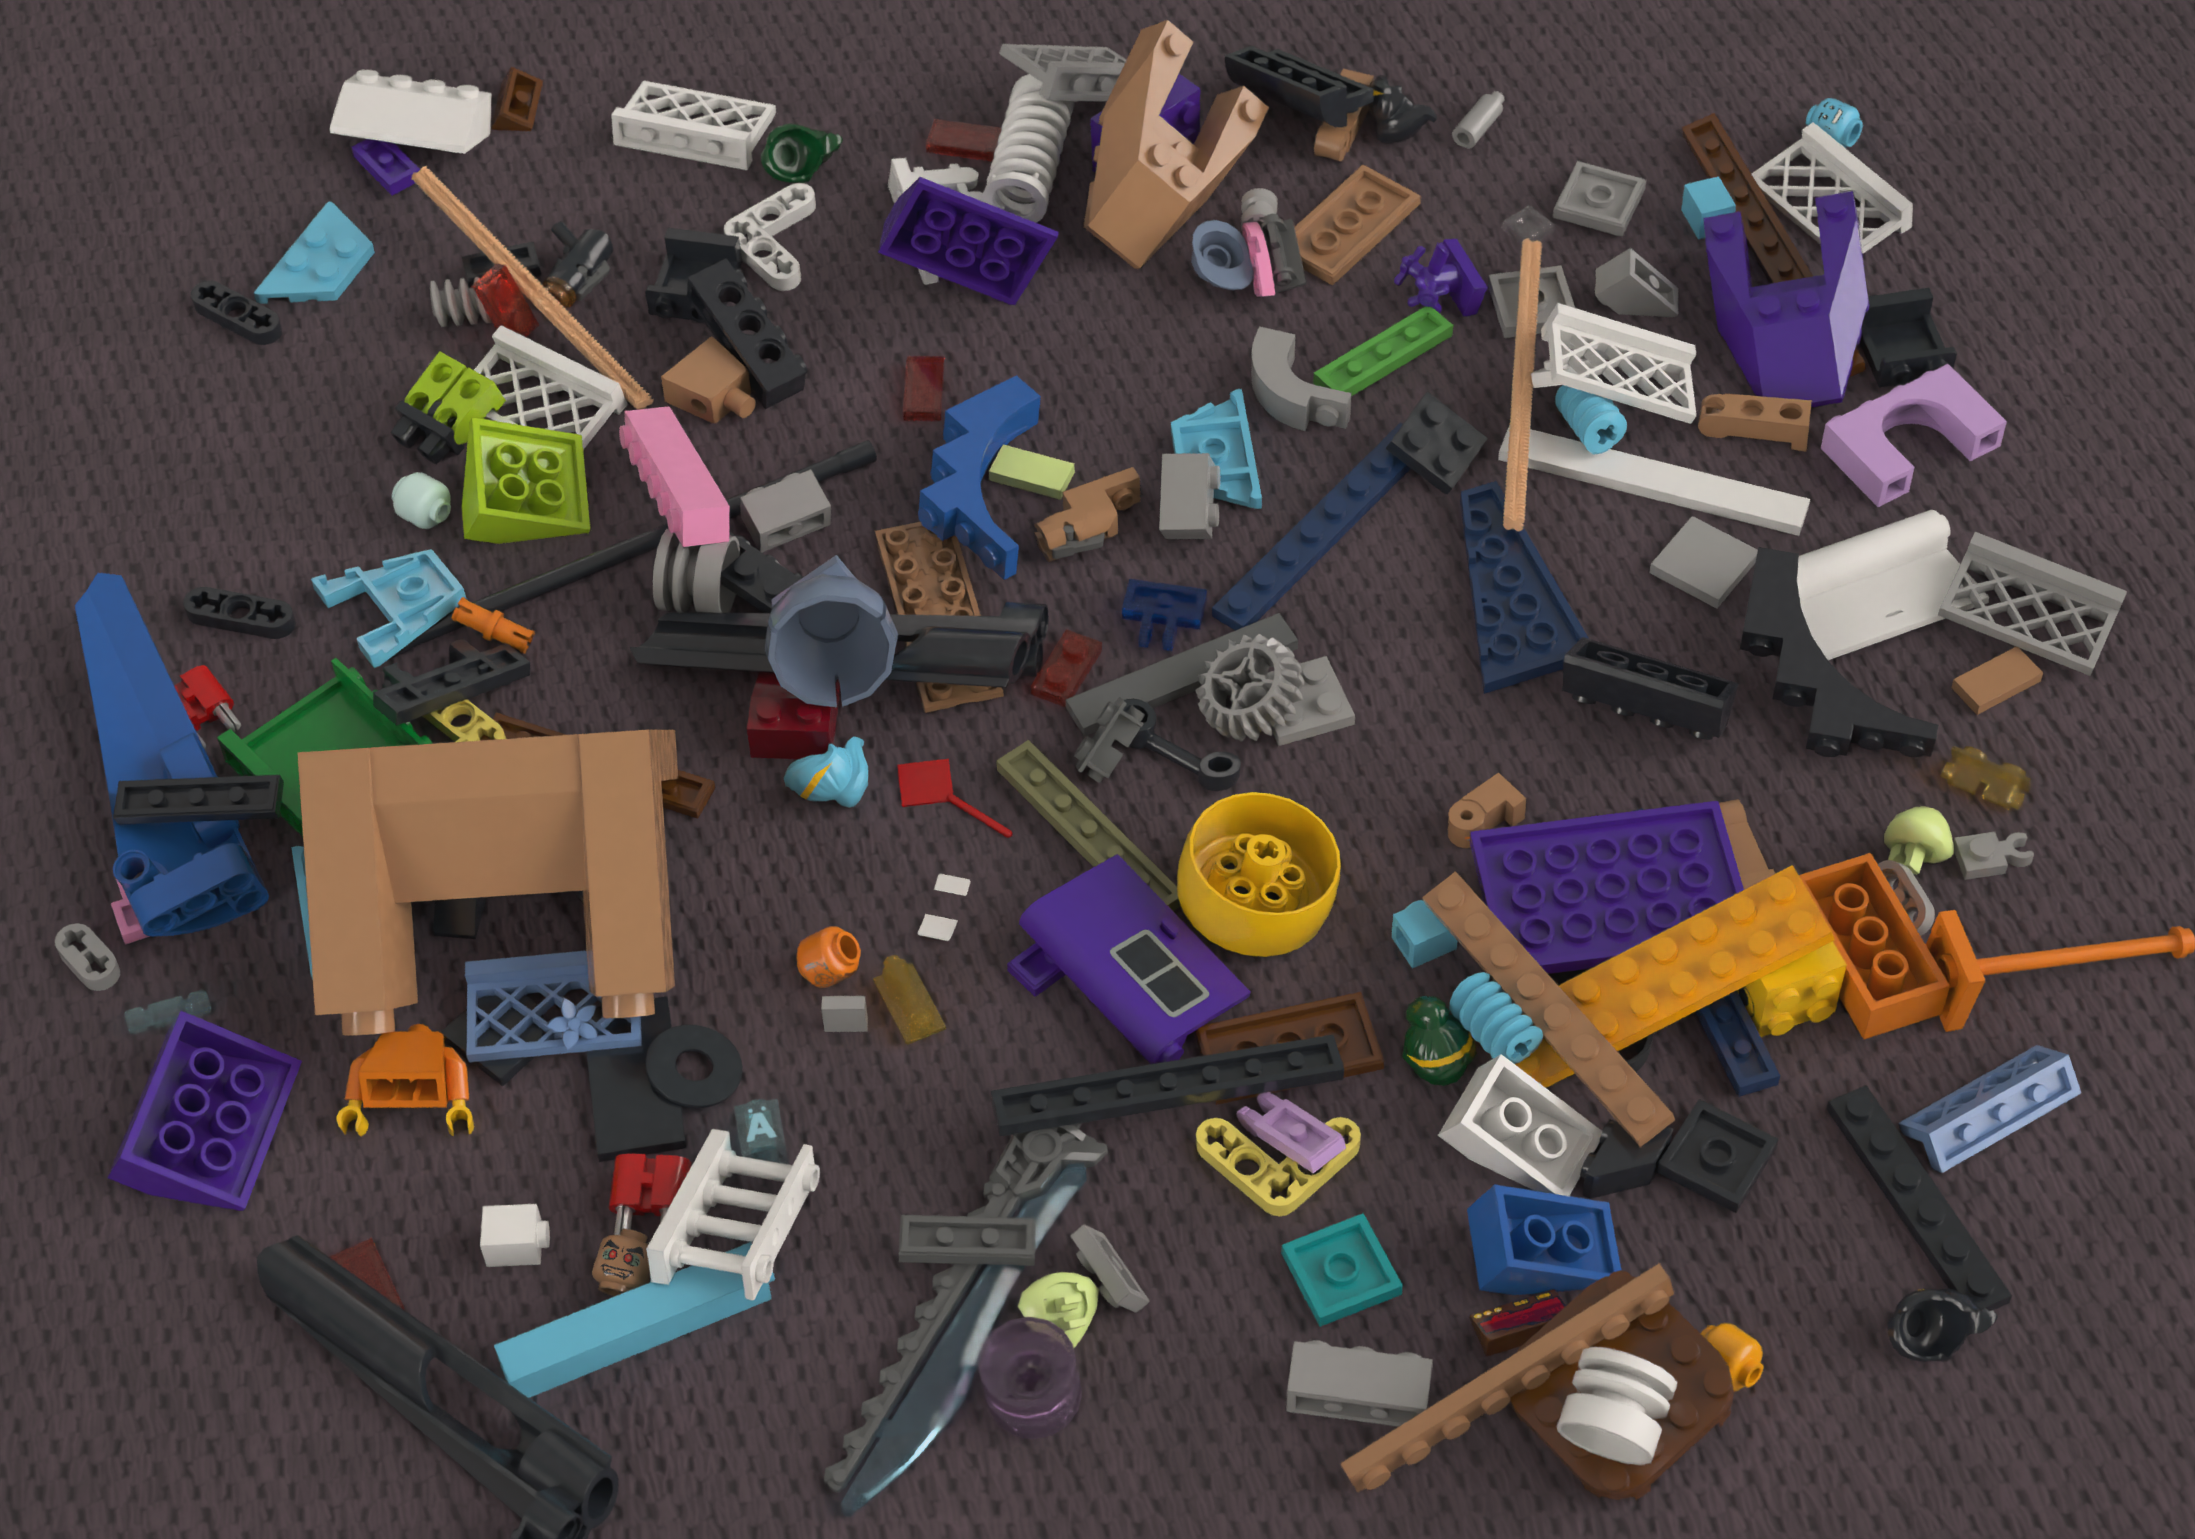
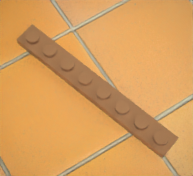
M1456 871L1422 897L1425 905L1486 973L1490 974V978L1501 986L1502 992L1509 994L1512 1003L1521 1007L1522 1014L1532 1019L1533 1026L1540 1027L1544 1034L1543 1038L1640 1148L1675 1121L1673 1113Z
M1660 1263L1340 1463L1356 1491L1359 1492L1365 1488L1372 1490L1381 1486L1390 1478L1392 1471L1405 1463L1411 1465L1421 1461L1430 1453V1447L1445 1438L1451 1440L1459 1437L1469 1429L1470 1422L1484 1413L1490 1415L1502 1410L1510 1402V1397L1524 1388L1530 1390L1540 1386L1550 1377V1372L1564 1363L1570 1365L1580 1361L1583 1349L1593 1346L1604 1338L1607 1340L1614 1339L1624 1333L1630 1325L1629 1322L1644 1313L1650 1315L1661 1310L1669 1302V1297L1674 1295L1669 1276Z

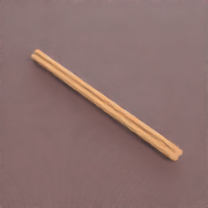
M427 166L422 167L419 172L413 173L412 180L486 254L506 277L525 294L545 317L573 343L585 358L603 376L620 384L625 399L637 410L645 409L646 406L653 403L654 399H651L652 396H649V393H646V390H643V387H640V384H637V381H634V378L628 375L629 373L623 369V366H620V363H617V360L614 361V357L611 358V354L608 355V351L605 352L606 349H602L603 346H600V343H597V340H594V337H591V334H588V331H585L586 329L579 322L577 323V319L574 320V316L571 317V313L568 314L569 311H565L566 308H563V305H560V302H557L554 296L551 297V293L548 294L549 291H546V288H543V285H540V282L534 279L535 277L532 276V273L529 274V270L526 271V267L523 268L524 265H520L521 262H518V259H515L512 253L509 254V250L506 251L507 248H504V245H501V242H498L499 240L492 233L490 234L487 228H484L485 225H482L479 219L476 220V216L473 213L471 214V211H468V208H465L466 206L462 202L460 203V200H457V197H454L455 195L448 188L446 189V186H443L444 184L438 180V177H435L433 172H430V169H427Z
M1528 238L1522 241L1523 247L1521 249L1518 318L1516 322L1513 390L1511 395L1512 408L1510 412L1508 465L1506 469L1507 483L1505 484L1506 498H1504L1505 509L1503 513L1504 528L1507 530L1515 529L1517 532L1524 529L1522 528L1524 526L1522 523L1525 520L1529 433L1532 412L1531 401L1533 394L1531 373L1534 372L1536 315H1538V288L1540 284L1539 268H1541L1540 255L1542 254V243L1540 241L1532 242Z

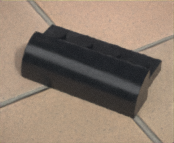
M1249 46L1225 55L1226 72L1233 83L1241 87L1245 86L1252 92L1333 127L1347 126V113H1354L1360 107L1374 102L1373 88L1280 49L1265 52L1254 46Z

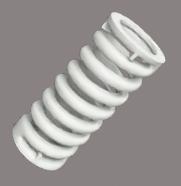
M1028 74L1021 77L1012 89L1006 117L1002 125V132L998 139L994 159L991 163V171L983 192V202L1037 223L1043 218L1047 210L1049 194L1053 188L1056 168L1060 162V154L1063 150V142L1067 136V128L1070 124V116L1073 112L1075 101L1045 99L1039 95L1040 92H1037L1041 90L1043 83ZM1014 201H1018V202H1022V203H1031V204H1020V203H1016V202H1014Z

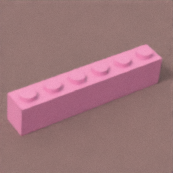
M670 406L625 411V425L620 426L619 429L621 446L623 449H628L631 464L637 465L640 480L642 482L646 481L649 495L651 498L656 499L660 515L666 516L670 533L676 534L683 547L729 542V504Z

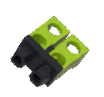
M439 351L409 391L405 401L401 400L395 407L396 412L401 418L390 433L399 444L408 449L413 446L421 435L426 437L417 449L423 457L437 465L449 451L456 455L463 451L465 448L463 444L468 442L469 422L472 417L484 419L491 409L497 412L506 402V399L494 381L469 367L467 369L464 364Z

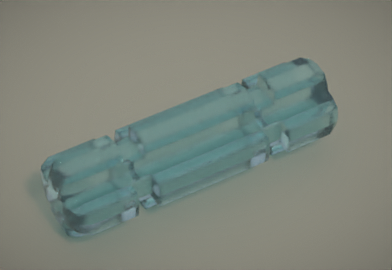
M200 990L189 993V998L187 999L178 996L148 1004V1009L143 1010L142 1006L127 1010L125 1012L127 1028L131 1034L135 1035L148 1031V1026L153 1025L154 1029L173 1024L180 1011L191 1015L194 1014L196 1017L208 1015L211 1013V1003L206 991Z

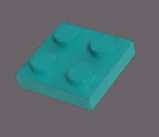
M1364 1213L1282 1244L1281 1254L1319 1327L1402 1295L1403 1285Z

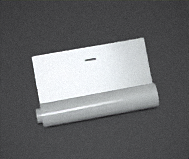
M1929 510L1799 556L1797 584L1801 609L1813 639L1827 660L1945 619L1939 616L1938 612L1960 567V563L1947 550L1950 525L1945 516L1940 515L1935 510ZM1968 574L1973 585L1977 584L1975 580ZM1985 592L1979 593L1983 603L1987 604L1989 596ZM1969 596L1953 600L1951 606L1964 611L1975 608Z

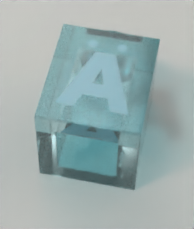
M757 1099L744 1105L734 1106L742 1157L788 1164L778 1099L767 1101Z

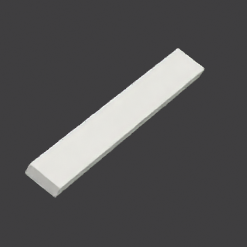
M1508 428L1499 450L1498 460L1504 462L1508 461L1510 428ZM1530 429L1528 468L1797 536L1800 535L1809 508L1810 499L1612 449L1601 454H1592L1580 441Z

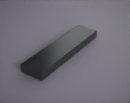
M280 775L119 781L113 819L117 824L277 819L280 817L284 780Z

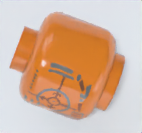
M829 926L807 936L800 942L797 948V967L800 974L809 983L819 988H828L848 979L856 973L859 966L860 947L856 938L851 933L837 926Z

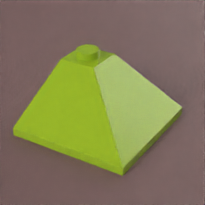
M472 417L469 422L462 499L464 539L502 544L589 533L590 520L582 435Z

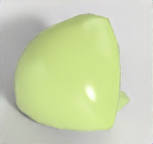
M1926 806L1914 807L1897 814L1888 825L1884 834V843L1891 850L1888 860L1907 866L1913 874L1920 873L1922 863L1943 862L1954 853V844L1949 825L1943 815L1934 808Z
M1069 1272L1053 1273L1038 1279L1024 1290L1018 1307L1026 1321L1053 1344L1071 1351L1082 1339L1092 1321L1097 1308L1099 1289L1088 1277Z

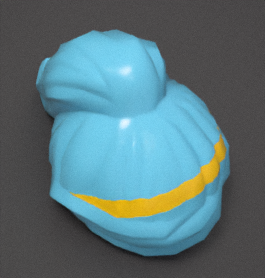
M852 737L843 748H837L833 744H829L828 751L824 754L810 755L794 761L785 772V786L809 801L836 800L841 806L848 808L856 806L868 786V765L862 750L864 741L858 737Z

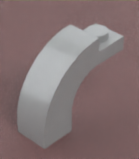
M1259 327L1252 345L1251 380L1255 396L1262 407L1280 422L1299 430L1306 431L1309 421L1318 422L1324 426H1336L1346 429L1351 413V393L1309 384L1299 379L1291 371L1295 360V334Z

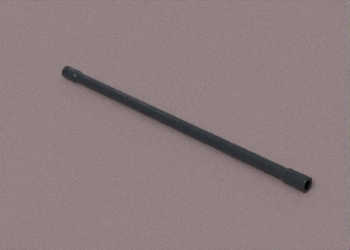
M866 440L841 450L832 457L790 474H801L812 470L819 483L838 474L848 473L877 461V456L871 442ZM787 474L785 476H782L780 478H777L755 488H766L768 486L781 482L783 478L790 474ZM752 489L726 499L729 504V519L741 514L740 497L745 496ZM668 523L472 603L493 613L495 610L502 612L658 548L663 533L668 529ZM453 610L391 658L404 654L413 647L466 625L452 620Z

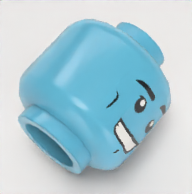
M1827 98L1819 105H1814L1806 117L1807 125L1814 122L1844 148L1854 145L1862 131L1863 123L1860 120L1858 110L1834 98Z

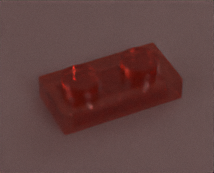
M505 264L494 265L472 285L496 329L503 326L527 337L539 326L538 321Z
M1066 629L1033 681L1031 695L1066 707V699L1075 696L1101 654L1102 642Z

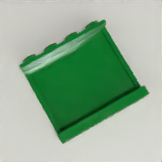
M337 658L331 660L335 672L334 678L245 738L241 739L231 729L217 737L225 761L240 776L280 775L282 777L284 786L280 816L302 837L303 826L297 752L433 744L427 736H418L413 731L410 722L396 726L373 706V692L378 690L371 691L354 667L348 669Z

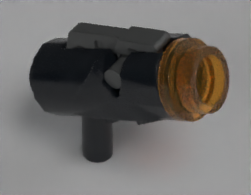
M559 221L553 225L551 231L565 246L563 249L564 257L562 259L557 258L551 273L543 281L542 285L543 288H546V291H549L548 294H552L551 297L554 296V299H557V302L563 305V308H570L576 301L583 300L609 274L610 267L607 264V260L614 251L609 236L603 231L587 229L577 239L562 221Z

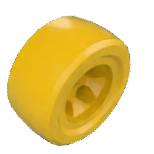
M1256 792L1235 794L1215 802L1204 810L1188 833L1178 866V898L1184 914L1193 927L1208 940L1222 948L1249 956L1268 957L1286 954L1302 947L1314 938L1327 919L1333 907L1340 880V853L1333 834L1325 823L1308 808L1291 799L1274 794ZM1233 863L1236 868L1228 870L1224 866ZM1236 886H1242L1249 891V893L1240 894L1237 893L1234 890V888ZM1266 893H1276L1280 899L1271 900L1266 896Z

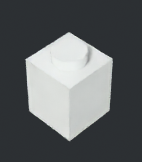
M537 1204L483 1206L480 1247L486 1266L541 1264V1249L549 1247L550 1230L548 1221L541 1220Z

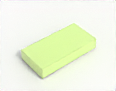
M1002 445L989 470V480L1061 500L1063 492L1067 489L1075 473L1074 463Z

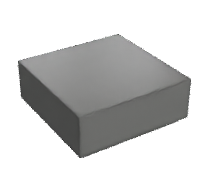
M865 996L822 997L821 1011L825 1032H868Z

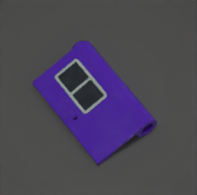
M1118 854L1039 898L1025 910L1019 920V925L1149 1064L1179 1060L1184 1053L1182 1046L1187 1035L1249 998L1251 994L1245 985Z

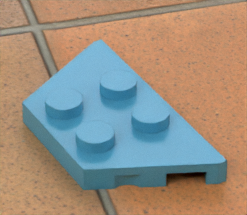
M328 201L254 292L256 302L261 304L268 303V298L289 297L290 302H305L311 299L318 301L337 300L375 253L373 243L332 202Z
M1242 389L1230 392V399L1217 406L1210 402L1198 408L1195 413L1184 415L1171 422L1174 454L1209 453L1215 466L1220 467V488L1214 489L1213 498L1254 509L1262 508V495Z

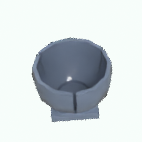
M837 555L771 599L773 609L768 620L765 652L780 686L805 703L837 707L835 683L838 679L843 707L871 696L890 675L898 633L887 606L879 593L856 579Z

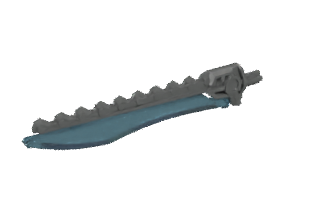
M1082 1123L1013 1134L989 1176V1182L985 1183L984 1197L988 1199V1205L968 1213V1216L1013 1217L1017 1209L1022 1208L1016 1218H1036V1250L1074 1193L1080 1190L1086 1182L1085 1168L1096 1166L1108 1154L1107 1144L1098 1143L1093 1137L1079 1130ZM954 1264L953 1267L933 1275L932 1289L936 1290L937 1296L916 1306L915 1321H918L919 1329L898 1338L897 1353H901V1361L880 1370L879 1385H883L884 1392L862 1403L861 1417L866 1420L865 1426L844 1435L843 1450H846L847 1458L825 1469L824 1483L828 1484L832 1491L839 1493L847 1487L877 1437L880 1438L842 1500V1513L846 1517L853 1516L855 1511L871 1501L900 1477L929 1448L951 1421L967 1398L978 1362L991 1330L1011 1289L1026 1265L987 1264L892 1420H889L888 1418L983 1264Z

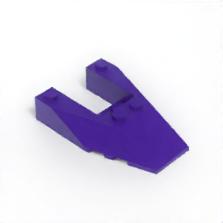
M1853 191L1815 198L1824 275L1752 287L1747 238L1741 212L1703 218L1718 331L1727 343L1733 358L1740 366L1755 396L1812 400L1811 407L1843 402L1853 366L1856 344H1859L1861 338V327L1865 312H1868L1869 309L1859 222Z

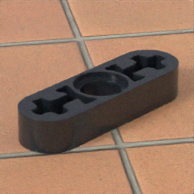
M216 281L201 282L191 290V299L194 309L198 314L258 345H268L281 337L282 327L277 313ZM233 310H245V313L241 316H227Z
M210 587L195 588L188 592L183 600L188 619L196 625L271 639H280L288 636L296 626L291 606L281 600ZM247 608L250 610L243 618L234 619L229 617L236 609Z

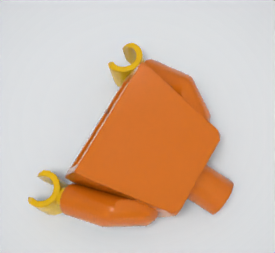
M414 1024L407 1031L382 1033L373 1047L353 1060L350 1066L345 1100H348L349 1103L348 1106L342 1108L337 1114V1123L345 1135L348 1124L357 1119L355 1128L359 1136H363L367 1132L369 1123L361 1112L362 1103L364 1108H446L447 1102L452 1103V1108L446 1114L449 1133L454 1136L453 1124L459 1119L467 1120L469 1135L474 1130L472 1113L465 1106V1101H469L467 1066L453 1048L445 1047L444 1036L439 1031H431L429 1027L423 1024Z

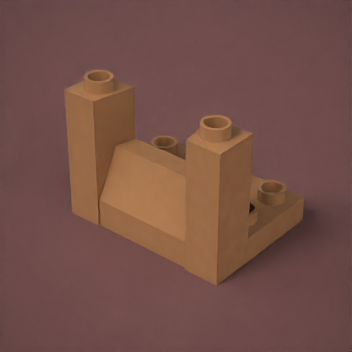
M635 730L297 752L315 1015L341 1014L342 1035H370L395 1031L394 1008L418 1003L411 902L583 891L589 992L596 997L601 996L603 1018L655 1014L654 993L667 992L675 986L661 781L678 779L675 730Z

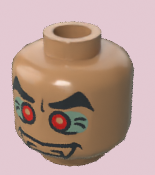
M622 1229L620 1235H610L603 1238L592 1270V1276L599 1283L598 1289L601 1292L616 1297L650 1282L651 1275L646 1250L648 1247L646 1235L634 1230Z

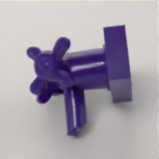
M1457 238L1444 239L1443 243H1437L1430 263L1426 267L1418 263V260L1426 250L1423 246H1418L1413 255L1402 258L1400 273L1394 278V283L1400 286L1405 278L1411 275L1416 279L1415 285L1419 289L1417 296L1408 299L1409 307L1421 304L1425 307H1432L1440 313L1442 307L1438 303V297L1449 293L1463 317L1477 314L1487 286Z

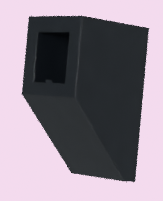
M1609 1119L1599 1140V1143L1603 1145L1597 1154L1592 1152L1588 1154L1581 1168L1580 1176L1585 1178L1582 1195L1592 1199L1650 1185L1657 1173L1658 1162L1671 1144L1673 1129L1667 1126L1640 1148L1617 1121Z

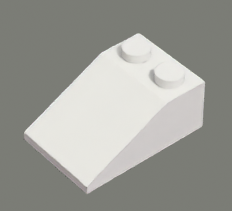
M1500 1054L1478 1067L1438 1136L1468 1159L1539 1192L1570 1196L1580 1178V1171L1585 1159L1590 1152L1594 1153L1599 1145L1602 1131Z

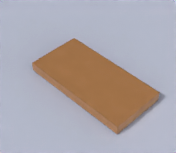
M1362 165L1295 226L1303 269L1334 285L1420 204L1421 196Z

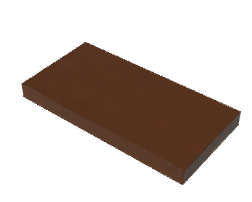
M1361 991L1209 1023L1194 1031L1201 1056L1334 1035L1345 1069L1344 1077L1384 1069L1385 1061ZM1289 1089L1271 1091L1270 1093H1275V1092L1284 1091V1090H1289ZM1261 1093L1215 1101V1104L1219 1105L1223 1103L1256 1097Z

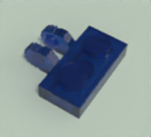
M1129 579L1122 606V619L1142 621L1138 643L1141 647L1149 646L1152 640L1153 623L1166 625L1162 638L1163 649L1173 651L1178 627L1200 630L1207 603V589Z

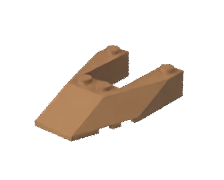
M1169 20L1141 29L1100 115L1099 124L1102 126L1100 145L1095 146L1094 161L1097 163L1095 181L1090 183L1084 222L1085 229L1135 269H1140L1208 200L1255 138L1269 108L1245 86L1218 94L1194 145L1160 117L1159 114L1193 44V41Z

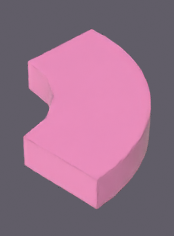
M1257 222L1243 223L1242 234L1246 241L1253 267L1254 293L1257 296L1275 295L1271 263L1262 229Z

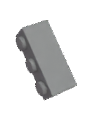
M1317 1340L1306 1343L1294 1341L1287 1388L1286 1411L1401 1426L1427 1409L1433 1359L1422 1358L1417 1354L1409 1352L1399 1353L1398 1355L1380 1353L1363 1346L1353 1347L1352 1349L1334 1347Z

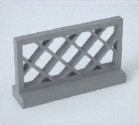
M1002 44L999 53L1043 83L1039 95L1047 100L1107 101L1127 61L1107 47Z
M1975 532L1939 609L1938 615L2091 676L2127 591ZM1971 570L1984 575L1989 581L1973 585L1966 572ZM2004 587H2014L2024 591L2027 596L2011 600ZM1995 590L2001 603L1985 606L1979 593ZM1969 596L1976 609L1966 612L1951 606L1953 600ZM2042 602H2052L2062 606L2065 611L2049 615ZM2033 605L2040 618L2024 622L2017 608ZM2007 611L2014 623L2006 627L1994 622L1991 615ZM2087 616L2105 623L2101 627L2088 630L2081 617ZM2071 620L2078 633L2062 637L2055 623ZM2045 626L2052 640L2041 642L2034 639L2029 630ZM2084 642L2091 654L2089 660L2072 654L2068 645Z

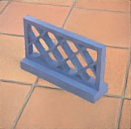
M587 951L465 962L468 1062L641 1046V1016L624 1018L631 1023V1033L612 1034L605 1029L615 1018L602 1017L597 1023L590 1019L587 1023L595 1029L597 1035H599L597 1036L598 1038L587 1039L580 1037L577 1043L569 1050H566L563 1044L562 1032L550 1029L546 1026L548 1022L540 1017L554 1004L561 1008L562 997L573 989H583L589 993L575 1006L576 1010L586 1005H593L597 1000L602 1003L601 996L596 997L589 992ZM541 993L546 998L532 1011L519 1002L524 995ZM496 995L503 1002L489 1015L478 1007V998ZM513 1007L525 1017L509 1030L497 1020ZM477 1017H478L480 1020H482L478 1025H477ZM533 1023L546 1032L537 1042H525L519 1037ZM490 1027L503 1036L493 1046L477 1047V1039Z

